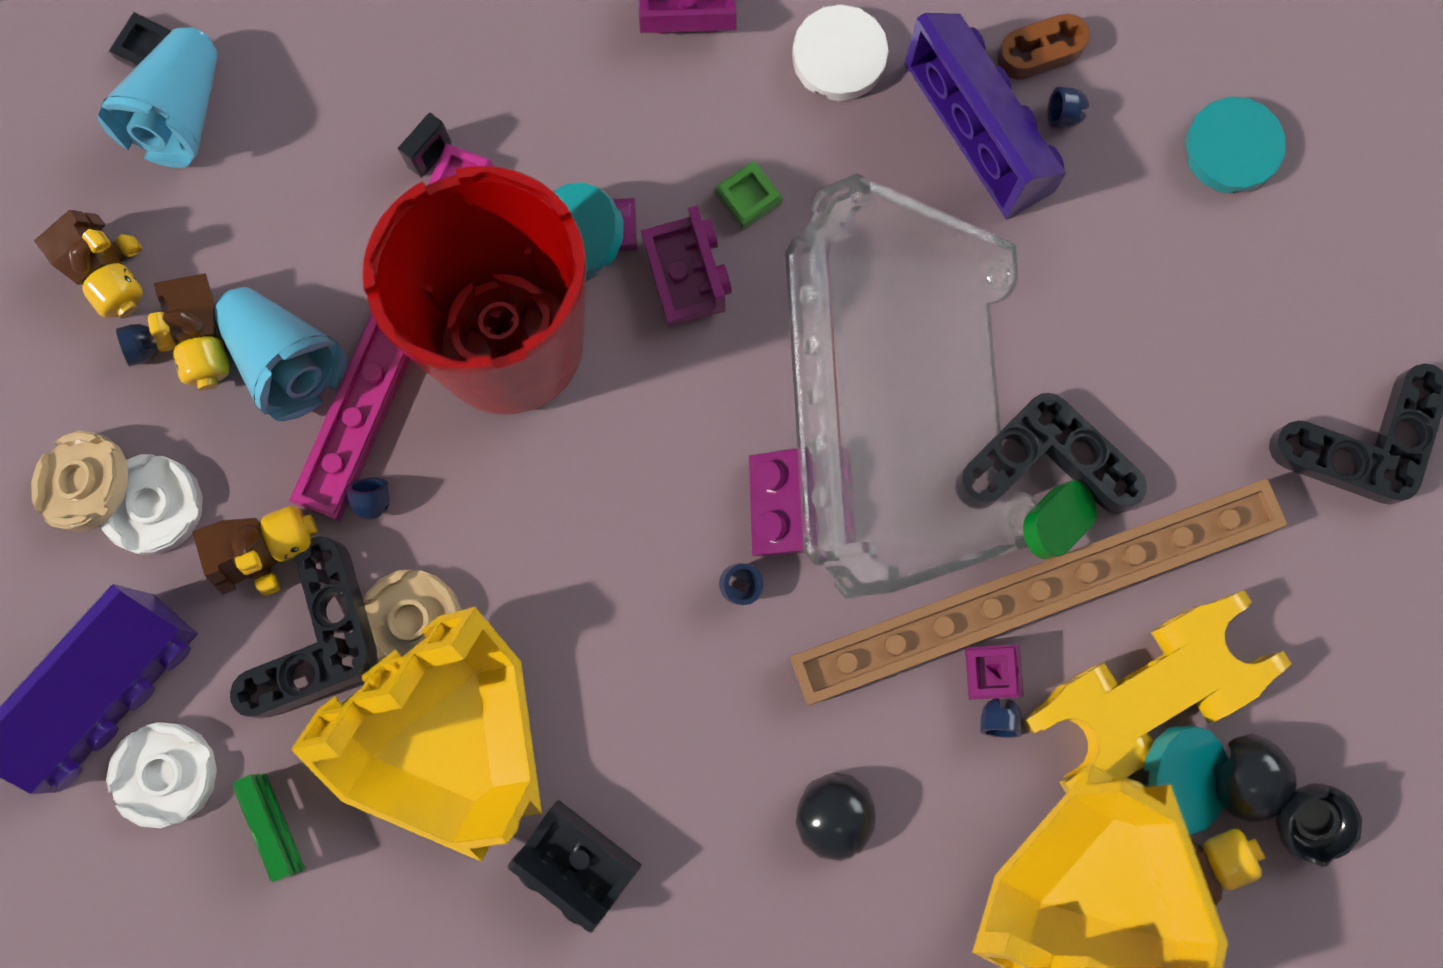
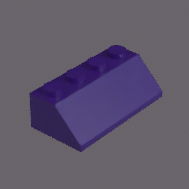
M924 13L916 18L905 65L1007 220L1057 190L1066 175L1063 159L1058 150L1052 145H1047L1038 132V124L1033 112L1026 105L1021 106L1011 91V82L1005 70L1000 66L995 67L985 52V43L979 31L975 27H969L961 14Z
M112 584L0 706V778L29 794L54 793L66 789L81 774L82 768L79 765L92 751L100 750L115 737L119 730L116 724L129 710H136L152 696L155 690L153 684L163 672L174 669L188 656L191 650L189 644L198 633L156 595Z

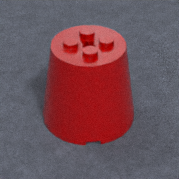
M495 166L462 167L455 169L457 175L440 179L426 186L421 181L403 193L390 205L381 216L369 238L363 260L362 281L374 320L393 345L457 398L475 409L487 413L507 415L527 412L546 404L560 394L572 380L580 364L583 352L586 254L580 231L572 217L571 211L558 195L546 185L526 174L507 168Z

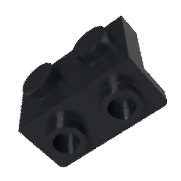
M558 799L549 809L523 848L512 858L508 864V869L518 876L527 888L538 892L560 909L570 922L580 925L586 931L592 933L642 864Z

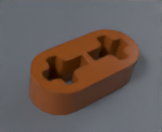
M1067 13L1016 29L1007 34L1002 42L997 57L998 66L1005 70L1009 78L1020 80L1071 64L1080 57L1088 43L1090 35L1088 26L1077 15ZM1059 32H1062L1066 38L1074 37L1071 47H1068L1065 41L1053 43ZM1014 47H1018L1022 53L1032 51L1027 62H1023L1020 56H1011Z

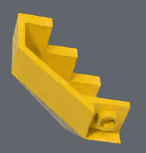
M472 607L438 616L421 629L426 638L410 651L401 656L395 649L361 676L365 683L361 689L344 702H341L334 696L321 706L291 750L342 802L482 862L490 846L508 844L510 838L518 830L521 817L542 814L521 661L477 608Z
M1091 765L995 874L972 953L1001 968H1223L1228 942L1171 784L1144 787L1131 779L1112 777Z

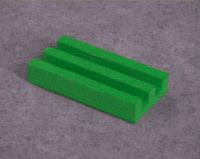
M267 773L250 774L233 782L234 785L232 787L270 881H280L306 870Z

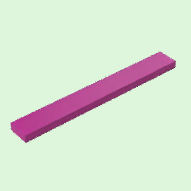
M446 144L429 184L452 175H457L455 172L457 168L493 166V163L490 159ZM372 313L289 499L293 504L337 521L341 520L348 504L347 486L358 480L410 361V358L393 345L383 334Z

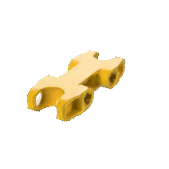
M1245 590L1231 593L1209 604L1186 609L1153 629L1150 633L1163 654L1117 682L1105 662H1100L1057 686L1045 701L1023 718V724L1029 733L1046 730L1063 720H1069L1077 724L1084 731L1088 741V752L1084 761L1059 781L1065 793L1072 788L1091 765L1112 777L1126 778L1145 766L1146 756L1154 743L1148 733L1149 731L1193 704H1196L1207 723L1224 718L1258 698L1265 688L1292 664L1283 650L1278 653L1272 652L1268 655H1262L1248 664L1237 660L1229 652L1225 643L1227 625L1231 619L1247 609L1252 603Z

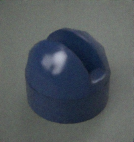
M1056 87L1050 96L1048 104L1050 124L1053 127L1068 128L1077 126L1084 121L1086 114L1082 110L1089 108L1086 95L1074 88Z
M131 324L116 328L117 338L129 367L145 363L153 359L157 354L156 342L145 343V339L152 337L148 326Z
M365 478L354 481L347 486L348 501L351 509L360 518L367 520L378 518L388 508L390 493L388 482L385 479Z
M737 563L730 565L723 571L719 580V588L727 601L738 605H748L760 597L763 590V578L754 566ZM732 577L750 584L747 593L730 586V578Z
M999 698L988 701L982 710L980 733L1000 738L1022 736L1023 717L1021 709L1010 699H1007L1005 709L1000 708Z

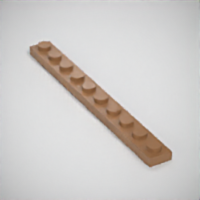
M1265 478L1067 552L1063 556L1051 558L789 656V660L806 705L809 706L1277 530L1288 524L1268 479Z

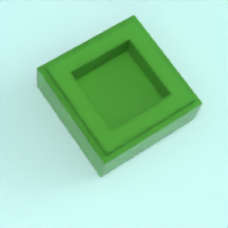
M755 160L715 186V194L742 230H745L780 206L783 201L781 194Z

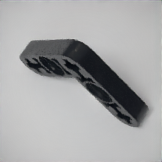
M1424 363L1408 369L1397 377L1375 446L1313 423L1298 420L1286 424L1273 433L1269 443L1271 457L1278 465L1288 470L1379 503L1391 505L1410 499L1417 494L1421 487L1443 415V371L1435 365ZM1422 379L1424 380L1423 388L1430 391V394L1419 399L1417 402L1419 388L1413 386L1412 383ZM1417 402L1415 410L1406 409ZM1400 421L1409 422L1417 429L1419 438L1416 446L1407 447L1397 439L1396 427ZM1298 435L1300 436L1299 444L1302 447L1315 450L1324 444L1325 447L1321 450L1320 454L1303 451L1295 456L1292 454L1293 446L1286 443V440ZM1339 449L1350 452L1355 458L1356 470L1351 476L1342 475L1334 468L1333 455ZM1399 458L1411 459L1401 464H1398ZM1397 467L1395 479L1402 482V487L1390 490L1391 481L1384 478V474L1395 470Z
M1042 393L1033 398L966 465L956 478L955 484L957 496L962 503L978 510L988 508L1001 498L1045 453L1073 480L1084 483L1091 491L1095 501L1109 512L1117 514L1127 512L1143 500L1147 491V483L1141 471L1065 399L1053 393ZM1048 410L1053 414L1054 418L1046 426H1043L1037 419ZM1068 427L1072 433L1060 444L1056 438ZM1014 439L1024 446L1026 458L1023 462H1011L1004 456L1001 448L1004 440ZM1073 442H1085L1093 449L1095 455L1093 464L1084 465L1075 460L1071 452ZM1105 463L1110 466L1100 478L1097 479L1093 475ZM993 465L1000 473L987 485L986 489L978 493L972 485L976 479L980 478ZM1123 480L1127 484V488L1124 491L1125 494L1119 497L1113 492V489L1116 486V482Z
M321 536L310 539L309 548L297 556V569L317 643L240 674L233 682L230 690L231 704L240 715L254 718L274 716L362 681L361 676L377 664V648L351 556L347 548L340 542ZM323 551L332 554V559L325 563L326 571L316 568V564L323 560ZM329 578L339 581L340 583L330 584ZM343 595L348 603L347 613L342 620L332 623L327 617V605L335 596ZM344 633L345 639L334 637V634ZM348 647L359 650V656L352 659L353 667L342 664V659L349 655ZM308 661L314 668V680L308 688L299 690L294 683V672L301 663ZM257 685L267 687L279 686L280 691L271 690L259 696V703L251 702L250 695L257 692Z

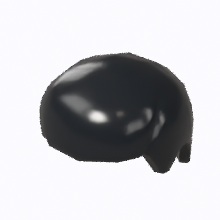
M1251 733L1232 739L1228 742L1231 750L1230 758L1225 764L1216 765L1214 768L1215 774L1218 777L1216 782L1217 798L1227 812L1247 822L1266 821L1275 817L1288 804L1297 786L1295 767L1277 745L1264 737Z
M829 773L813 780L806 786L797 807L795 823L802 843L820 858L836 861L852 858L867 846L874 832L876 821L875 805L868 788L851 775Z
M1311 783L1295 789L1288 804L1277 815L1276 825L1281 841L1300 862L1304 860L1318 866L1327 867L1334 859L1347 855L1361 839L1363 818L1354 800L1348 794L1334 786Z

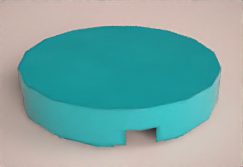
M1226 97L1208 104L1192 120L1185 134L1184 147L1186 146L1189 156L1186 160L1191 172L1204 185L1214 190L1232 194L1235 191H1252L1258 189L1278 171L1285 156L1286 137L1279 120L1266 106L1249 98Z
M584 182L565 184L553 192L558 195L571 211L572 217L580 231L586 254V281L596 277L597 274L595 273L604 265L608 267L616 258L623 241L624 220L620 209L615 206L613 199L600 188Z
M1187 725L1167 728L1155 739L1145 759L1144 771L1150 772L1148 778L1149 786L1171 784L1189 834L1206 830L1219 817L1223 805L1216 796L1218 777L1215 774L1214 768L1216 765H1222L1228 761L1222 742L1210 730L1197 726Z

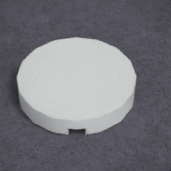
M841 4L823 7L804 20L796 31L792 59L795 73L805 88L814 94L817 91L821 95H826L827 99L844 101L857 99L875 87L884 72L889 49L886 34L874 17L860 8Z
M140 454L127 459L128 484L123 501L112 517L100 525L102 531L115 545L139 555H160L178 548L193 534L192 531H195L202 516L203 495L197 479L184 465L164 456Z
M157 722L146 725V727L130 733L121 740L110 758L106 781L108 791L113 794V799L117 803L115 807L123 817L138 826L166 828L188 821L204 808L214 791L217 767L213 750L201 734L186 725Z

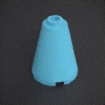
M192 27L173 29L102 101L101 109L98 113V121L104 131L127 150H129L132 143L146 150L147 153L144 159L154 164L170 168H185L189 166L192 159L199 152L218 59V52L210 37L201 30Z
M240 287L222 294L214 308V322L255 405L265 415L269 414L277 421L297 419L315 410L323 403L318 395L329 385L334 391L339 386L347 369V354L336 340L251 288Z

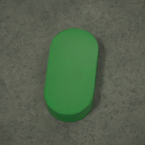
M1078 480L1056 485L1027 513L1023 523V535L1028 548L1036 557L1047 560L1065 555L1093 526L1096 520L1097 509L1095 499L1089 488Z

